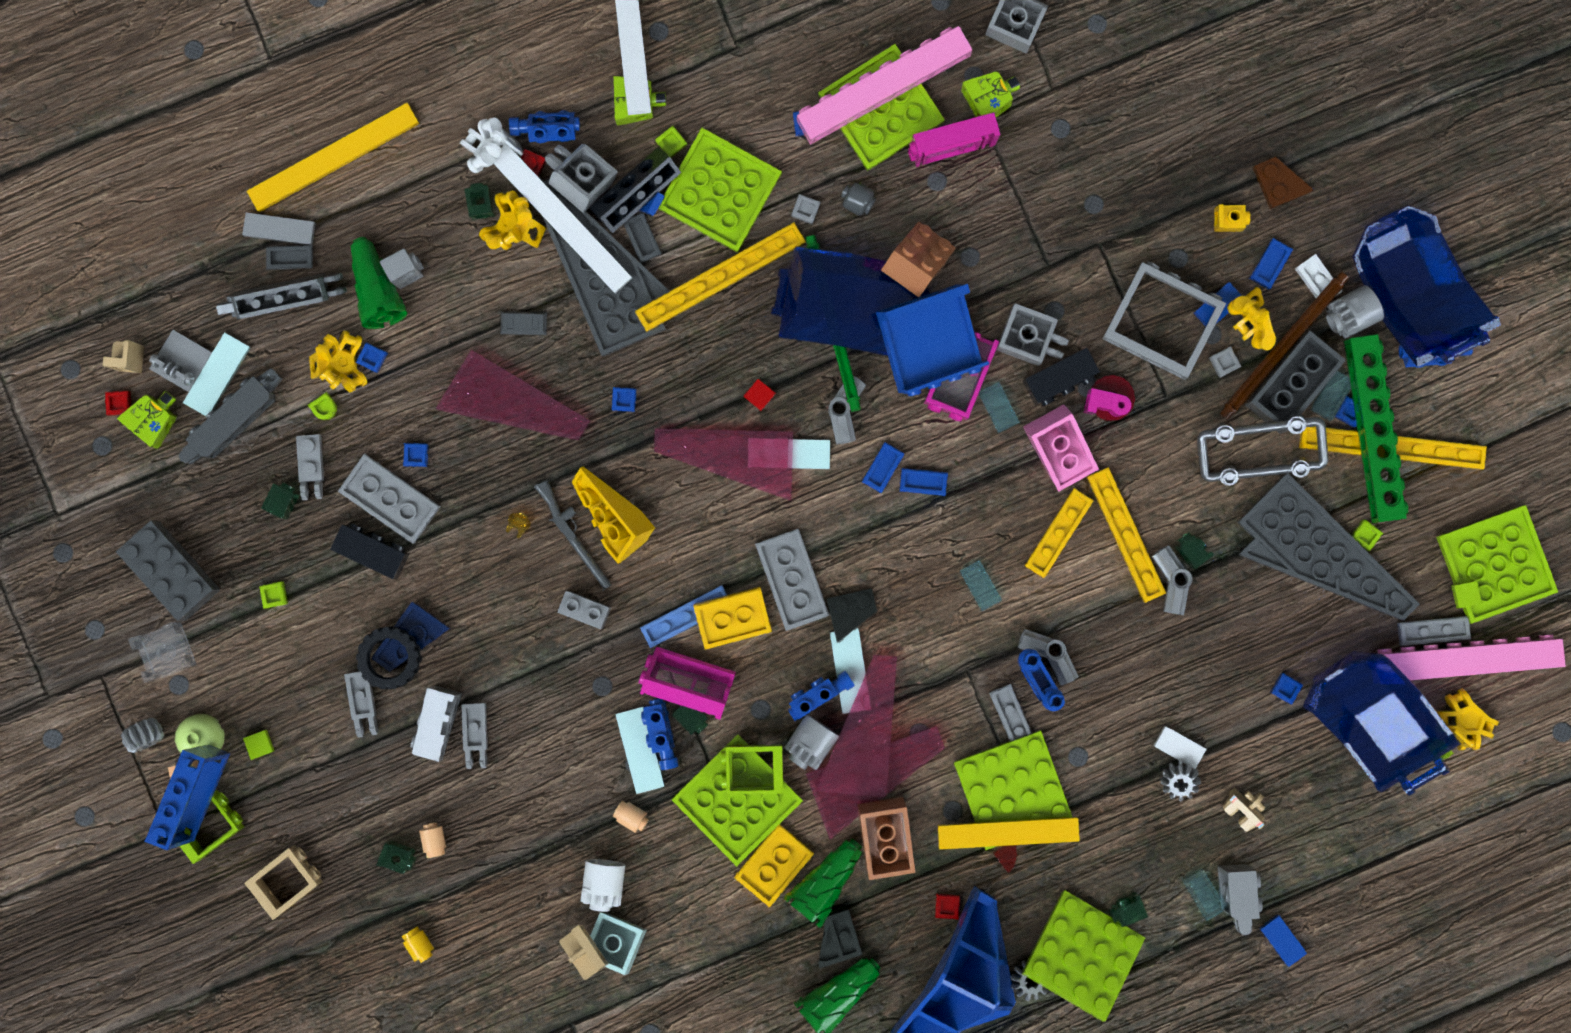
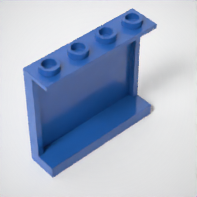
M956 284L876 312L898 393H905L908 396L918 395L923 388H937L942 385V381L948 380L951 382L962 378V374L967 372L968 374H975L982 371L981 367L989 365V361L981 360L964 295L970 293L968 284Z

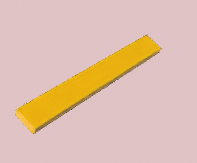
M405 103L247 190V193L257 211L261 212L419 125V122L409 104Z
M795 222L637 309L635 314L645 331L648 332L802 246L806 241Z
M1316 426L1306 427L1300 433V449L1318 450ZM1326 428L1328 452L1361 456L1358 431ZM1397 436L1396 452L1403 461L1485 469L1487 446ZM1379 446L1377 448V454L1378 456L1383 458L1385 455V451L1381 446Z

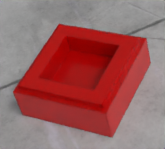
M757 379L743 397L758 410L762 411L776 393Z
M131 391L105 392L106 415H121L130 408Z
M936 893L935 918L959 920L960 895Z

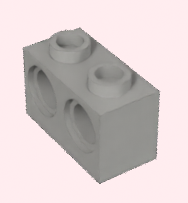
M404 248L380 261L390 282L399 289L424 277L421 272L424 267L420 259L413 252L409 253Z
M565 591L557 613L598 629H603L612 607L571 591Z

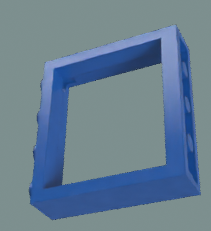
M211 745L182 750L144 842L164 850H170L195 840L230 753ZM194 760H199L197 768L191 766ZM186 827L192 829L191 835L185 834Z

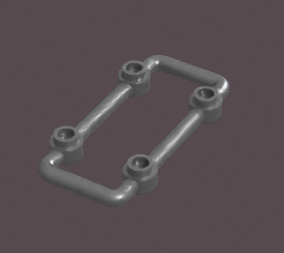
M1295 413L1290 415L1285 421L1234 427L1228 422H1222L1215 429L1202 431L1197 437L1200 474L1208 482L1221 481L1225 485H1234L1238 479L1286 473H1292L1296 477H1305L1310 471L1323 469L1328 463L1326 425L1318 417L1304 418L1301 414ZM1316 426L1318 461L1308 462L1304 457H1297L1290 464L1237 470L1232 465H1226L1221 468L1220 472L1210 473L1207 439L1217 438L1220 442L1226 443L1238 435L1289 430L1293 434H1300L1306 427Z

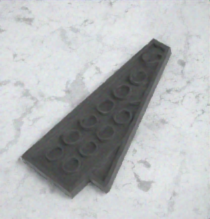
M549 180L544 181L543 183L632 277L615 294L543 217L601 356L604 357L665 331L666 329L662 323L646 332L635 311L670 291L586 211L583 213L549 184Z
M1288 473L1284 474L1237 521L1253 538L1238 553L1244 558L1399 620H1405L1420 605Z

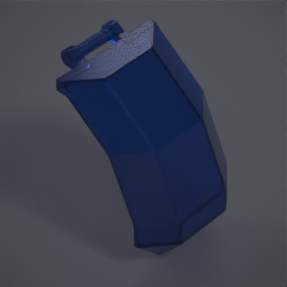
M1406 205L1366 225L1352 256L1357 272L1363 284L1371 288L1378 297L1384 312V324L1417 367L1437 357H1440L1446 364H1449L1455 360V357L1479 345L1484 346L1490 343V337L1487 332L1501 326L1500 319L1490 311L1465 279L1441 232L1437 216Z
M795 247L791 269H779L778 277H780L775 307H772L771 315L782 317L779 338L835 345L888 356L876 312L918 298V296L881 271L887 261L850 253ZM929 286L921 296L932 293Z
M1353 651L1313 677L1303 704L1305 709L1313 713L1344 744L1374 783L1377 791L1381 793L1399 782L1406 794L1411 796L1416 793V789L1441 774L1446 775L1450 772V769L1441 756L1461 744L1423 693L1383 654ZM1431 761L1435 763L1436 766L1412 781L1408 780V775Z

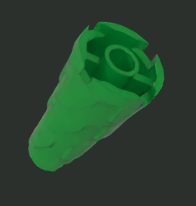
M366 237L356 238L351 245L352 269L356 281L357 307L362 327L366 329L385 328L383 323L388 321L390 326L407 316L405 304L402 298L399 297L395 285L390 282L381 266L380 261L382 258L379 257L371 240H368Z
M853 839L849 842L845 840L834 852L831 851L819 866L813 869L783 899L788 902L793 898L794 900L790 905L812 923L818 919L819 921L816 923V926L821 928L832 911V906L840 896L842 888L855 870L854 867L863 854L860 851L862 846Z
M867 958L861 959L823 986L814 989L803 998L800 997L794 1005L796 1008L801 1005L803 1006L799 1012L816 1033H820L822 1030L824 1033H831L860 997L877 981L880 975L878 971L881 968L873 958L870 960Z

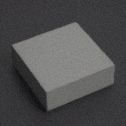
M799 194L791 217L813 225L821 202Z
M1231 346L1209 357L1219 378L1241 367Z

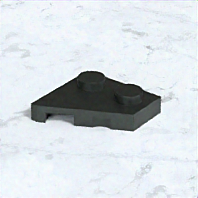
M872 588L827 599L837 643L843 641L853 630L855 631L864 621L877 613Z
M848 908L829 914L825 920L819 968L863 955Z

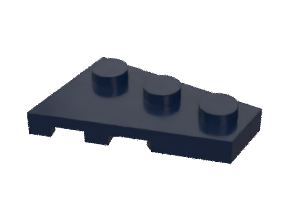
M415 602L410 603L394 626L409 632L416 639V643L420 646L421 650L451 629ZM385 639L371 659L389 672H392L408 660V653L401 642L395 639Z

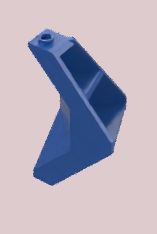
M976 886L973 887L947 950L922 993L894 1025L891 1033H960L968 1028L1010 1014L1016 1001L1011 987L1012 981L995 897Z

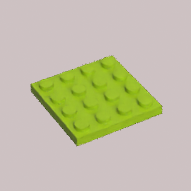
M896 44L892 45L818 92V96L821 99L827 94L835 95L840 92L839 89L845 84L851 83L853 85L860 81L859 78L865 73L871 71L873 74L880 70L879 67L885 62L891 60L893 63L900 59L899 56L902 53ZM920 84L845 125L840 130L866 170L869 171L908 146L912 141L913 134L934 129L944 123L945 119L923 85Z
M701 128L679 167L681 173L671 181L658 209L738 253L781 177L782 171L708 130Z
M1526 505L1436 537L1454 585L1477 581L1482 604L1463 608L1465 615L1468 617L1469 624L1558 593Z
M1041 730L953 762L975 823L1072 817ZM997 846L984 847V848H985V850H988V849H991V848H994V847H997Z
M737 734L727 745L749 744ZM720 751L671 800L737 867L803 802V799L784 780L783 794L727 795L726 789H722V775H726V765L721 764ZM732 752L733 786L774 785L773 769L757 752Z
M1064 890L1021 974L1105 1022L1145 937Z

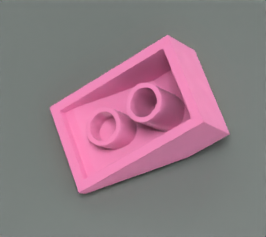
M1064 404L1023 426L1058 492L1099 470L1073 414Z

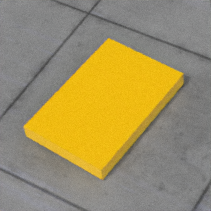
M760 587L693 604L705 650L772 632Z
M779 824L766 837L734 878L770 908L814 855V852Z

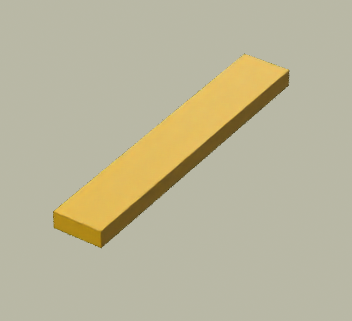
M1109 467L1087 476V480L1143 602L1146 603L1166 594Z
M1078 817L937 825L939 850L1080 841Z

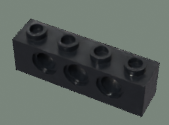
M657 147L589 208L611 233H614L648 203L657 192H660L673 181L681 171L672 159Z

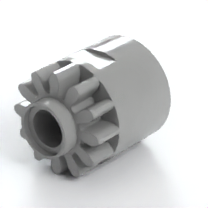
M1366 285L1351 291L1327 306L1328 315L1326 319L1329 327L1334 333H1339L1340 336L1343 335L1344 339L1363 331L1384 318L1383 308L1378 297Z
M806 714L784 748L791 753L788 758L799 767L806 770L809 765L817 770L840 736L812 716Z

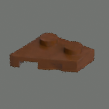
M1277 157L1252 167L1270 209L1313 192L1307 183Z

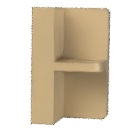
M124 340V342L116 341L112 346V356L103 357V366L119 372L142 373L144 346L130 340Z
M583 924L576 926L571 930V933L559 941L570 958L568 961L574 964L584 980L589 979L608 965V962Z

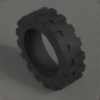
M384 627L372 631L363 638V642L358 647L359 651L356 654V660H358V671H361V676L365 681L367 680L371 686L380 689H395L413 680L415 674L420 669L419 665L422 656H420V646L417 645L416 639L409 632L397 627ZM384 639H395L401 642L408 653V663L405 670L392 678L377 674L370 662V653L373 647Z

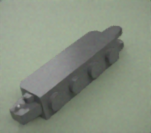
M341 272L329 275L322 273L234 292L232 295L227 296L226 302L218 303L216 309L218 315L231 313L232 317L243 319L323 302L331 296L346 293L347 289L345 286L329 289L327 282L342 279L343 275Z
M271 368L259 377L252 376L243 380L239 385L241 388L238 391L227 395L223 400L224 404L210 411L206 415V421L201 425H196L189 431L190 436L185 439L188 444L179 453L180 461L194 464L201 457L215 458L275 402L273 391L282 381V377Z

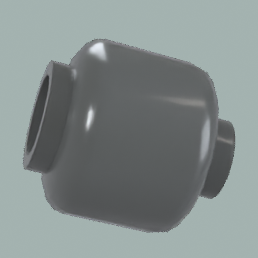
M855 182L852 186L847 185L841 194V197L844 198L843 207L857 216H862L864 213L868 215L876 201L874 191L860 182Z

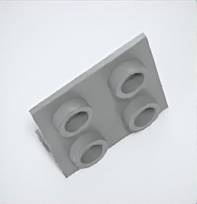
M172 330L158 355L153 354L150 357L149 362L152 365L149 369L189 392L212 352L177 331Z

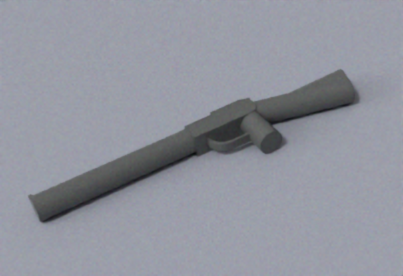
M549 481L535 485L534 488L548 504L553 516L549 521L554 522L603 587L602 591L609 588L612 584L574 533L577 525L571 517L577 514L571 506L561 513ZM568 519H571L575 524L574 531L567 524L566 521Z

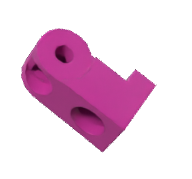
M1091 388L1087 392L1083 413L1093 415L1098 409L1108 411L1115 417H1120L1130 411L1131 401L1124 395Z

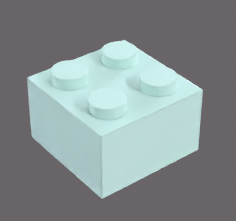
M600 912L590 936L608 962V965L605 967L627 975L631 970L647 930L609 913Z

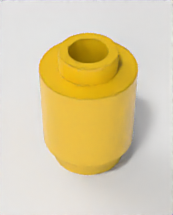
M418 926L402 936L404 940L403 945L414 962L419 960L422 963L433 955L431 953L434 949L425 932L423 930L420 931Z

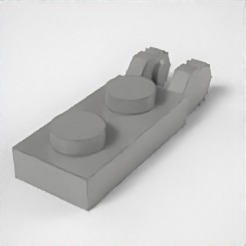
M321 435L296 436L301 499L308 500V482L314 481L315 497L322 499L324 471Z
M361 671L344 674L351 718L354 720L355 732L358 738L364 736L362 718L368 717L371 734H378L372 686L367 680L365 681L362 678Z
M486 703L461 704L463 751H465L466 768L472 769L473 750H479L480 767L487 768Z

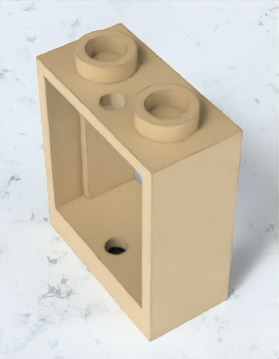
M295 845L288 848L245 882V885L272 920L279 917L323 882L320 878L321 873L315 866L311 867L306 860V853ZM289 857L309 885L282 905L262 880V877Z

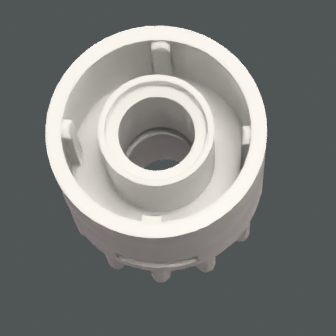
M586 860L581 902L590 904L589 909L601 912L610 911L612 906H621L626 865L612 860Z

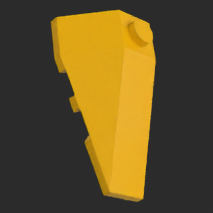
M584 466L580 467L572 480V484L583 506L589 508L594 518L591 522L594 527L598 526L603 536L601 542L604 548L619 564L648 540L655 527L640 509Z

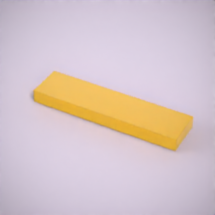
M1073 488L1024 566L1040 577L1045 578L1094 500Z

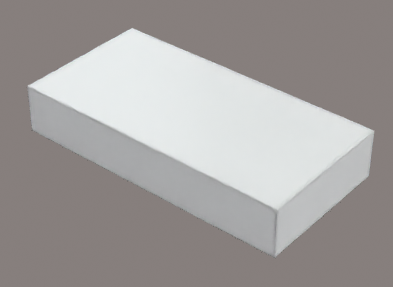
M1166 726L1163 727L1153 745L1175 759L1182 761L1184 764L1190 763L1193 769H1196L1206 751L1204 747Z

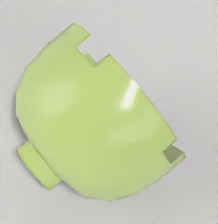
M196 714L187 717L179 724L175 732V744L178 751L181 753L184 749L211 745L221 749L224 744L225 733L218 723L219 721L208 714Z

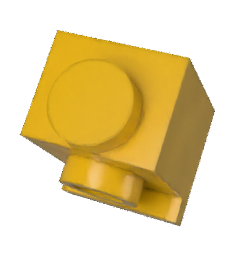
M1219 204L1214 208V232H1242L1246 225L1250 224V211H1246V205ZM1231 214H1237V220H1233Z

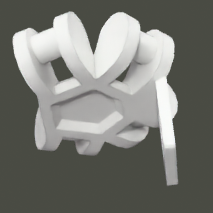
M497 118L480 120L478 122V129L481 135L470 128L466 139L460 141V144L475 156L467 160L468 168L474 173L482 171L484 167L491 166L494 158L501 155L502 149L500 146L505 145V143L520 156L524 154L520 143L502 128L501 122ZM476 140L481 142L477 148L472 146Z

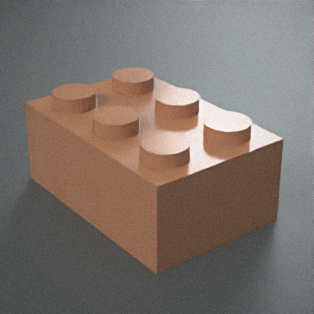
M918 222L896 247L881 271L920 297L944 267L956 248L947 239L941 238L933 232L929 226Z
M904 798L857 804L865 866L869 880L915 873L908 812Z

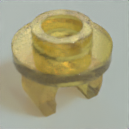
M522 513L510 514L506 532L509 533L514 527L518 529L517 538H520L531 525L528 517Z

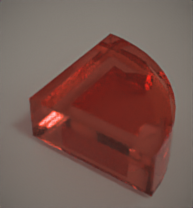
M1002 846L993 853L1009 873L1016 862V846Z

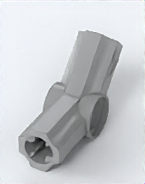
M853 376L858 396H860L866 384ZM844 385L841 386L828 407L836 445L856 441ZM837 403L842 404L845 407V412L836 414L833 411V405Z
M1167 545L1151 556L1168 582L1163 612L1184 615L1188 590L1192 583V575L1184 568L1171 547ZM1178 573L1184 576V583L1181 586L1175 582V576Z
M1027 629L1023 630L1018 648L1022 650L1034 649L1040 656L1047 658L1060 686L1079 677L1063 642ZM1056 643L1060 648V652L1056 656H1051L1049 647Z

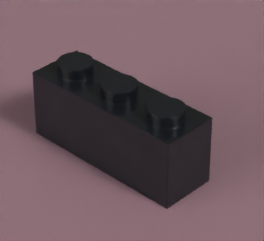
M1085 348L1026 378L1023 383L1034 405L1036 406L1041 403L1044 407L1055 401L1054 396L1060 393L1065 396L1075 391V385L1082 382L1085 386L1095 381V375L1100 371L1088 348Z
M350 523L349 526L341 525L330 550L391 579H398L409 557V554L404 552L405 547L394 542L388 545L383 542L384 538L372 532L369 536L362 532V527L354 523Z

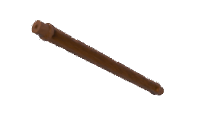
M1340 272L1336 278L1332 279L1224 405L1225 408L1219 413L1224 419L1228 420L1232 414L1238 411L1322 311L1344 288V284L1349 279L1345 273Z

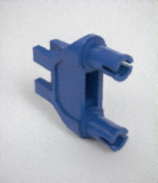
M1034 649L1023 650L1018 656V665L1034 694L1047 710H1060L1065 704L1064 696L1058 690L1043 665L1039 653Z

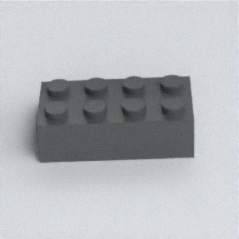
M1308 331L1298 339L1244 405L1266 423L1285 421L1292 414H1302L1346 360L1314 333ZM1280 430L1277 432L1281 434L1287 432L1288 430Z
M149 521L116 551L177 621L188 620L221 590L160 521Z

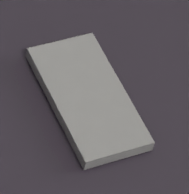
M365 453L338 490L339 493L412 544L416 543L441 507Z
M799 529L755 544L786 631L829 616Z

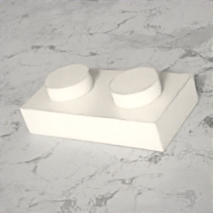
M1316 254L1295 268L1315 298L1321 294L1333 279Z

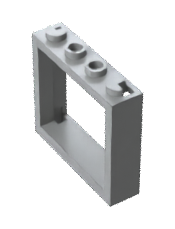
M1142 262L1102 339L1186 380L1226 303L1222 301V297L1210 292L1208 295L1202 292V288L1192 282L1186 284L1180 281L1181 277L1172 272L1166 274L1160 271V267L1152 262H1147V264ZM1144 273L1215 308L1186 366L1115 332Z

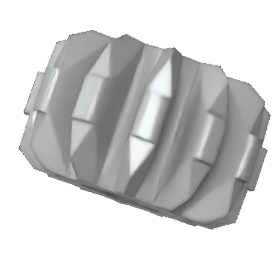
M149 718L136 722V724L124 729L121 734L124 747L127 748L128 752L136 753L160 742L164 737L161 724L158 723L157 719Z
M1179 760L1178 766L1175 767L1174 764L1170 763V770L1163 769L1162 774L1164 777L1160 778V783L1164 785L1163 792L1169 793L1171 799L1178 796L1179 801L1182 802L1183 796L1191 799V792L1198 793L1199 788L1197 785L1201 784V779L1197 777L1199 775L1198 770L1192 769L1190 763L1183 766L1182 761ZM1178 779H1183V783H1178Z
M1021 961L1023 968L1020 969L1018 966H1015L1014 970L1018 974L1010 975L1011 980L1016 981L1011 984L1013 990L1018 989L1016 993L1018 997L1025 994L1026 1001L1031 999V994L1038 1000V992L1045 995L1047 991L1036 982L1033 984L1027 983V977L1021 974L1026 962Z

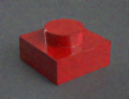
M525 149L521 160L539 178L546 160L544 157Z

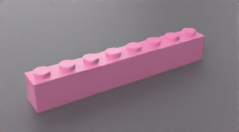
M960 27L945 29L940 33V37L934 40L932 38L925 40L919 45L920 48L914 51L911 49L905 51L899 56L900 59L893 63L891 60L885 62L879 67L880 70L875 73L867 72L855 84L847 83L835 95L827 94L819 100L820 103L813 107L808 105L802 108L797 115V122L809 144L815 143L969 58L972 48Z
M1553 634L1539 635V640H1531L1530 636L1516 637V642H1508L1507 638L1493 639V644H1485L1484 640L1469 641L1470 646H1461V642L1446 643L1447 648H1438V644L1423 645L1424 650H1415V646L1400 647L1401 652H1392V648L1377 649L1378 654H1370L1372 680L1377 683L1566 667L1563 639H1556Z

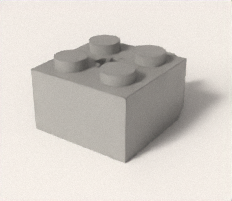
M1000 0L985 35L1027 54L1048 5L1037 0ZM1017 17L1020 21L1015 22L1014 19Z
M581 144L573 153L569 152L562 145H557L554 151L561 160L551 153L545 157L547 164L554 169L549 184L584 213L613 185L618 171L586 144Z
M1015 303L1010 310L996 351L1040 366L1045 354L1059 359L1063 358L1064 353L1048 347L1050 341L1056 342L1059 345H1068L1069 340L1053 334L1057 319ZM1028 330L1029 336H1031L1032 339H1024L1022 333Z
M1246 864L1217 866L1220 908L1233 917L1234 927L1237 932L1243 936L1249 935L1253 929L1251 928L1252 919H1260L1259 912H1262V900L1258 897V888L1261 887L1260 875L1256 874V870Z

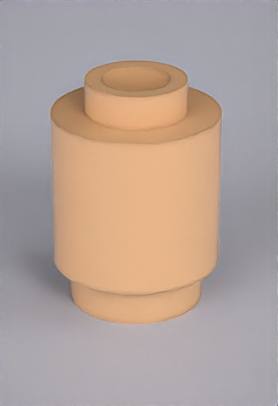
M622 800L613 814V817L617 819L616 822L634 833L638 830L643 831L649 821L646 818L647 812L629 801L626 803Z
M437 822L424 824L423 829L419 830L423 853H426L427 858L444 855L445 848L447 847L443 827L437 826Z

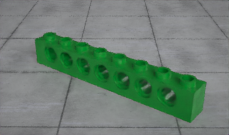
M1378 334L1350 338L1344 341L1371 521L1372 523L1407 519L1408 504L1403 497L1405 483L1403 478L1400 477L1399 471L1401 458L1397 454L1395 446L1397 445L1398 438L1396 432L1393 431L1394 413L1389 407L1390 389L1389 386H1386L1385 381L1387 368L1385 363L1382 362L1381 355L1383 353V343L1379 340ZM1364 355H1367L1370 358V366L1364 364ZM1367 378H1371L1374 381L1373 389L1367 386ZM1371 400L1375 401L1378 405L1376 412L1370 408ZM1375 423L1381 427L1380 435L1376 434L1373 430ZM1379 446H1381L1385 451V455L1383 458H1381L1377 454V448ZM1382 469L1388 472V479L1386 481L1381 478L1380 473ZM1386 492H1389L1392 496L1390 504L1384 500Z

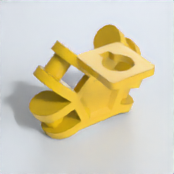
M513 190L508 191L506 194L497 193L495 195V203L501 214L498 223L491 227H484L479 232V237L486 241V245L490 249L502 247L504 250H508L512 247L513 242L519 243L521 241L538 248L546 227L532 219L531 211L528 209V200L524 197H519ZM536 227L538 233L536 238L532 240L528 232Z
M1256 287L1246 296H1239L1231 301L1227 306V310L1231 315L1240 314L1243 316L1233 328L1240 331L1243 335L1241 338L1244 341L1254 334L1251 340L1253 348L1271 350L1275 345L1276 336L1272 328L1269 311L1266 308L1260 309L1264 305L1261 289ZM1248 320L1254 326L1251 330L1245 324Z
M344 330L337 341L335 337L327 334L324 337L323 344H318L315 348L316 353L309 356L311 379L318 377L321 380L325 379L330 383L329 387L332 390L342 383L348 392L355 391L357 386L363 387L367 385V379L357 369L356 352L361 346L362 336H352L349 331ZM346 343L351 345L349 351L343 349ZM352 374L353 378L351 379L347 376Z
M1461 688L1457 690V694L1445 696L1447 705L1453 711H1436V716H1439V725H1436V730H1445L1456 740L1458 750H1465L1466 748L1478 750L1481 746V735L1490 739L1494 738L1492 732L1494 726H1498L1499 721L1490 718L1471 700L1465 689ZM1463 702L1466 706L1460 709L1458 703ZM1448 716H1455L1456 725H1449Z

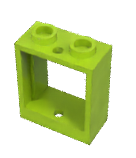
M782 744L726 745V751H721V764L726 765V775H722V789H726L727 795L783 794ZM732 752H773L774 785L733 786Z
M218 790L214 792L211 802L213 801L232 828L204 850L196 839L193 842L180 846L192 864L201 861L244 828L242 817L238 812L230 808L228 798L222 792L219 793ZM186 827L185 834L191 835V832Z

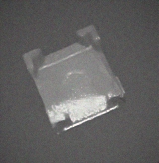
M171 622L151 633L128 639L131 649L139 650L146 671L141 672L144 683L157 681L197 665L181 622Z

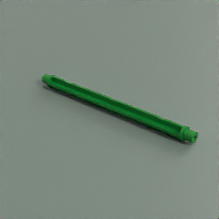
M810 235L806 237V249L809 252L847 397L846 401L850 406L851 412L861 410L860 397L857 393L819 249L820 244L817 243L815 235Z

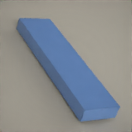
M723 585L640 627L649 647L652 648L697 625L698 622L693 604L726 596L727 593Z

